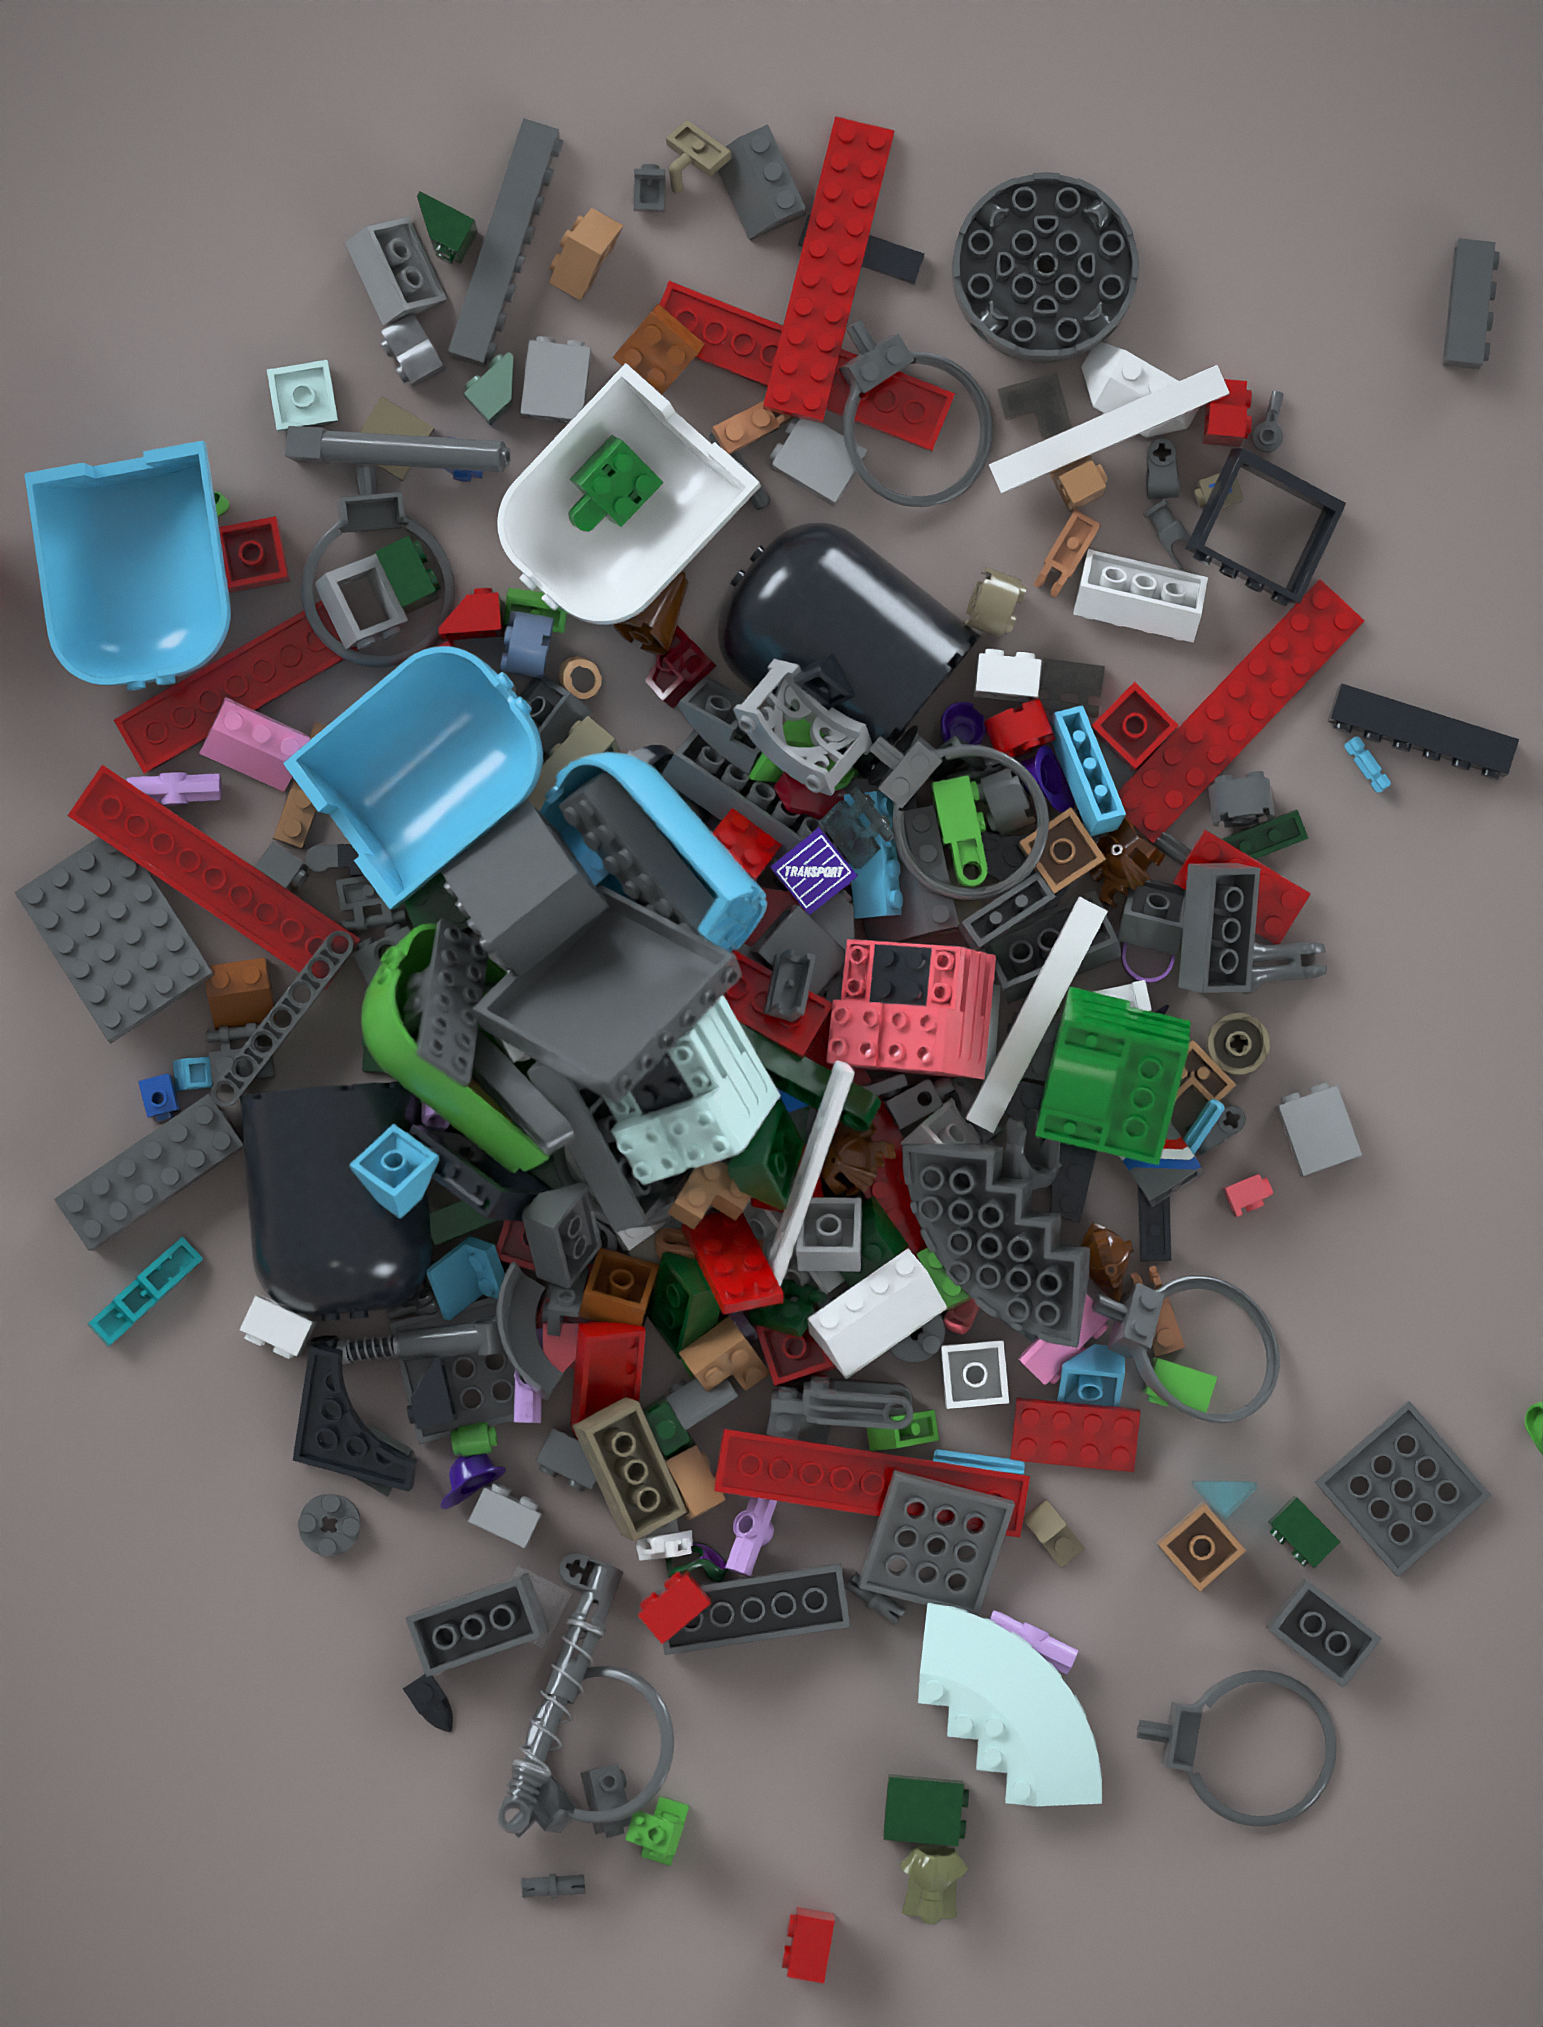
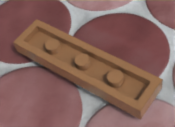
M315 722L310 734V740L327 726ZM295 779L273 838L303 849L317 809Z

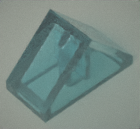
M1192 1480V1487L1226 1520L1257 1489V1482Z

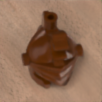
M1124 817L1118 830L1109 832L1108 836L1100 838L1096 844L1106 858L1103 863L1089 873L1097 882L1105 876L1104 884L1101 886L1102 890L1099 892V900L1105 905L1116 908L1117 904L1113 901L1114 894L1121 892L1127 896L1129 888L1136 890L1138 886H1144L1145 881L1152 879L1147 872L1148 866L1152 862L1159 866L1165 857V854L1159 852L1158 848L1153 846L1126 817Z
M842 1123L838 1125L837 1131L833 1134L820 1172L835 1195L848 1190L846 1185L835 1178L840 1172L850 1180L849 1190L845 1193L846 1196H850L860 1191V1189L864 1192L867 1191L868 1187L873 1184L874 1178L878 1174L877 1168L885 1166L882 1159L883 1154L885 1158H896L894 1143H889L888 1141L873 1142L871 1136L877 1132V1128L873 1123H871L867 1131L863 1132L852 1129Z
M1093 1222L1081 1243V1247L1090 1248L1089 1277L1110 1299L1120 1302L1130 1253L1134 1252L1130 1240L1124 1241L1111 1229Z

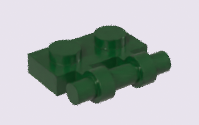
M783 1278L780 1286L784 1293L783 1303L753 1308L749 1312L748 1318L751 1324L801 1337L808 1328V1318L816 1313L812 1307L815 1302L823 1304L826 1300V1293L819 1291L816 1286L809 1284L801 1286L797 1285L794 1280ZM793 1296L799 1298L796 1302L790 1301Z

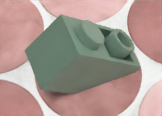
M510 352L504 357L501 354L497 355L488 364L489 370L482 377L476 375L465 385L467 389L464 392L465 399L490 425L513 405L515 361Z

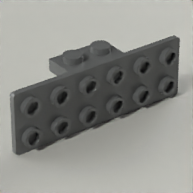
M441 919L437 922L431 965L421 973H415L408 982L409 992L404 1006L405 1016L403 1025L411 1031L420 1027L416 1052L418 1057L457 1083L466 1086L470 1083L478 1030V1020L473 1007L483 996L489 953L481 943L476 942L456 926Z

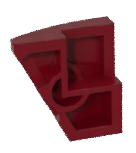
M677 624L671 648L665 655H656V663L650 669L645 682L663 702L674 709L680 700L717 665Z
M783 772L774 789L788 812L799 815L807 814L822 821L825 816L840 819L841 826H847L844 802L846 792L844 788L835 791L831 796L821 792L815 793L809 790L806 785Z

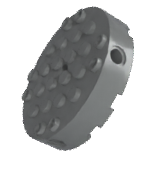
M1051 172L1033 173L1032 175L1016 179L1012 178L984 195L971 209L960 228L952 263L955 296L965 319L973 330L989 345L1006 355L1020 360L1041 363L1064 361L1080 356L1107 339L1118 327L1130 306L1139 271V258L1133 231L1128 220L1115 202L1103 191L1082 179H1075L1060 175V173ZM1048 261L1054 266V270L1050 273L1039 272L1037 263Z

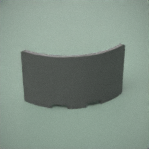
M512 1262L505 1274L498 1297L497 1321L499 1334L507 1356L521 1377L539 1396L548 1401L564 1374L547 1359L537 1337V1312L541 1299L547 1289L523 1274L519 1266Z

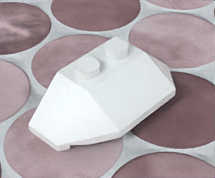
M1103 342L1090 351L1081 367L1092 406L1104 414L1179 382L1130 352ZM1199 408L1142 432L1140 435L1149 438L1186 430Z

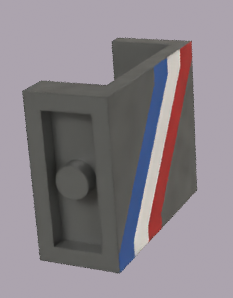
M1171 1121L1159 1165L1119 1156L1143 1191L1144 1197L1151 1207L1203 1174L1202 1166Z

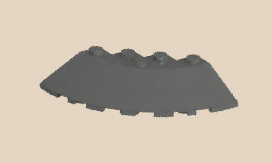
M904 1144L903 1171L905 1184H908L912 1213H915L922 1229L920 1233L930 1252H934L939 1262L945 1268L947 1276L956 1286L959 1285L974 1299L977 1306L995 1318L997 1316L1011 1325V1328L1018 1331L1023 1330L1039 1337L1038 1339L1053 1344L1077 1348L1089 1281L1090 1248L1060 1244L1061 1214L1031 1211L1032 1180L1002 1177V1146L982 1144Z

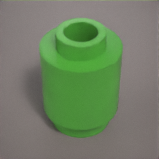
M488 1421L458 1426V1430L451 1431L454 1455L462 1454L463 1457L492 1453L493 1446L498 1445L496 1428L490 1427Z

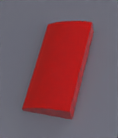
M614 1322L578 1324L570 1427L577 1440V1435L573 1429V1425L625 1397L639 1402L646 1334L644 1327Z

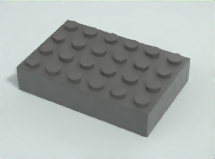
M537 1060L527 1072L531 1083L564 1116L572 1127L575 1139L567 1143V1146L574 1157L577 1167L581 1169L586 1178L591 1193L596 1197L603 1209L606 1220L611 1224L615 1233L645 1224L685 1176L689 1168L684 1172L648 1184H641L639 1179L633 1175V1169L625 1155L617 1147V1142L611 1133L617 1120L603 1096Z

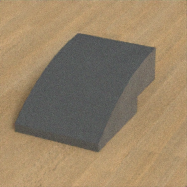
M705 676L680 700L678 707L691 726L708 745L730 763L750 774L762 751L754 744L747 733L739 727L738 719L733 710L737 704L741 705L746 700V697Z

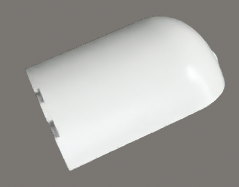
M625 363L509 487L499 508L498 534L506 555L523 573L519 579L532 591L537 587L544 594L541 599L552 610L555 611L559 607L572 617L587 623L598 625L616 624L629 620L645 610L761 487V484L715 442L711 444L679 416L666 398ZM613 435L623 440L664 483L622 527L605 517L592 531L585 532L573 526L569 520V510L584 495L569 479Z

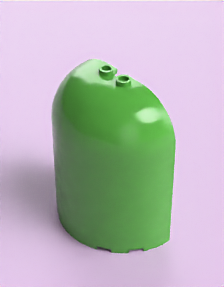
M437 924L420 925L408 933L395 947H390L384 953L381 959L382 964L367 989L361 1019L366 1046L374 1060L385 1072L507 1170L516 1173L519 1168L523 1171L530 1170L547 1160L549 1155L544 1154L514 1121L510 1122L468 1087L462 1086L418 1057L416 1054L417 1045L405 1029L407 1027L404 1028L400 1019L405 1016L404 1006L408 998L404 990V983L409 975L422 972L431 965ZM488 957L485 982L499 983L508 973ZM483 991L482 998L488 993L487 991ZM478 1023V1028L499 1049L493 1035L482 1030ZM531 1057L523 1062H513L510 1060L531 1082L527 1072L537 1062V1059Z

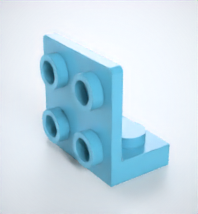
M471 1236L426 1271L442 1316L448 1321L483 1294L498 1299L505 1277L495 1245Z

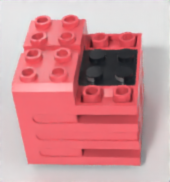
M847 939L841 1000H833L827 1062L835 1064L838 1060L848 1063L850 1067L871 1071L984 1079L996 955L956 946Z

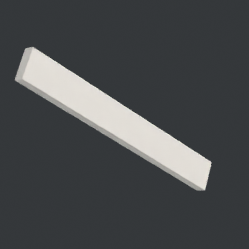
M1215 365L991 463L989 466L999 490L1003 494L1225 397L1230 393L1218 365Z
M1078 897L965 1117L966 1120L994 1133L1108 912L1107 910Z
M838 1060L835 1062L793 1183L787 1208L784 1209L767 1258L780 1286L854 1076L853 1070L846 1062Z

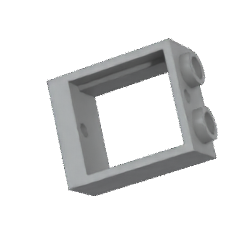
M377 554L327 572L314 583L345 650L357 646L358 650L364 649L374 644V639L381 636L384 640L390 639L401 633L399 628L408 621ZM367 577L387 621L360 631L339 587Z

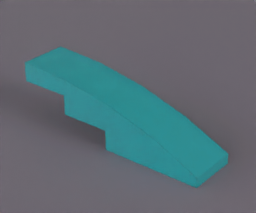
M182 1236L139 1274L129 1286L118 1294L87 1325L107 1347H110L183 1280L203 1258Z

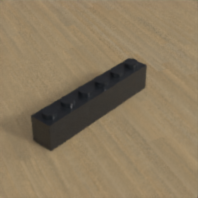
M1343 683L1338 686L1327 721L1334 724L1333 728L1335 730L1349 734L1352 730L1364 733L1363 738L1369 741L1380 743L1381 739L1393 742L1392 747L1405 752H1410L1411 748L1423 752L1422 757L1433 761H1440V758L1452 761L1451 766L1466 771L1473 767L1482 770V776L1494 780H1499L1500 776L1505 777L1509 774L1519 742L1517 738Z

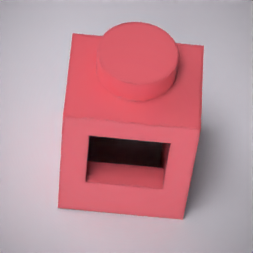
M1260 1174L1222 1188L1234 1217L1243 1215L1241 1211L1243 1207L1249 1212L1263 1206L1262 1199L1273 1195V1190L1267 1177L1262 1179Z

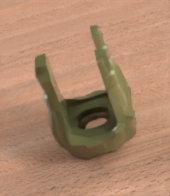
M935 1844L916 1846L900 1862L901 1869L910 1875L908 1893L906 1894V1902L903 1906L902 1914L908 1916L919 1915L924 1923L937 1925L942 1919L956 1918L955 1894L957 1879L964 1876L965 1872L969 1870L968 1866L961 1859L955 1848Z

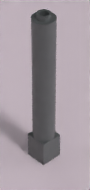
M288 426L285 457L295 462L330 464V462L503 472L505 467L510 465L511 450L506 447L504 441L329 431L317 427Z

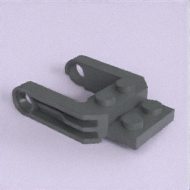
M814 1374L811 1375V1378L804 1379L803 1391L797 1390V1386L779 1385V1389H772L771 1412L807 1415V1422L816 1424L903 1429L911 1423L913 1418L911 1392L902 1383L829 1378L827 1375ZM892 1391H900L904 1394L905 1397L889 1395V1393H891ZM894 1404L902 1405L900 1407H892ZM907 1411L905 1418L900 1421H894L889 1417V1415H901Z

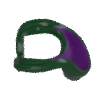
M693 1542V1546H691V1551L700 1554V1557L693 1562L673 1568L671 1560L673 1557L666 1558L668 1578L677 1571L683 1574L686 1571L689 1572L703 1566L710 1580L720 1582L728 1572L725 1569L727 1563L723 1557L709 1545L700 1542Z

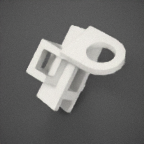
M677 1518L666 1526L652 1531L648 1534L647 1538L636 1540L640 1561L691 1554V1546H693L692 1530L679 1532Z

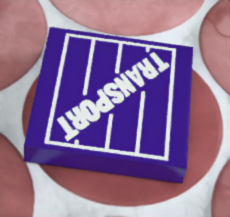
M820 827L770 866L808 915L812 914L858 877L857 873Z

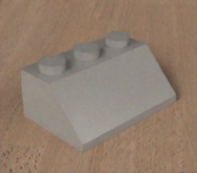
M410 217L366 226L345 241L382 325L395 323L411 313L417 315L447 300Z

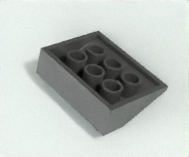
M934 805L905 811V835L916 861L931 876L950 885ZM897 850V860L901 868L899 885L903 895L902 915L862 918L867 941L898 943L958 930L959 924L953 898L936 893L918 881L907 869Z

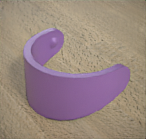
M1123 942L1121 951L1122 967L1133 980H1145L1146 984L1155 983L1162 980L1171 971L1175 960V955L1172 954L1168 968L1161 976L1149 979L1136 975L1130 970L1126 962L1127 943Z

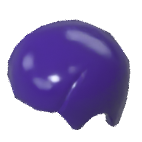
M955 702L946 708L940 718L939 732L942 740L945 743L950 738L958 736L968 744L979 745L986 733L983 723L984 716L970 702Z

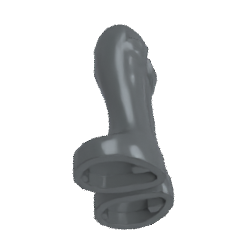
M1254 941L1253 962L1286 959L1290 962L1289 964L1278 966H1252L1250 992H1242V994L1254 993L1261 984L1266 982L1304 980L1325 975L1327 973V965L1313 964L1302 967V955L1309 954V956L1326 953L1324 944L1296 942L1263 945Z

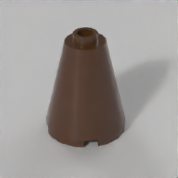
M681 571L641 613L629 620L614 624L617 633L630 643L634 639L643 643L640 649L655 655H665L671 648L689 584L685 578L686 574Z

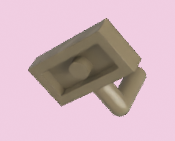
M688 120L684 121L665 138L666 145L680 155L669 166L671 187L675 193H680L684 190L682 170L689 164H693L711 177L732 159L729 149Z

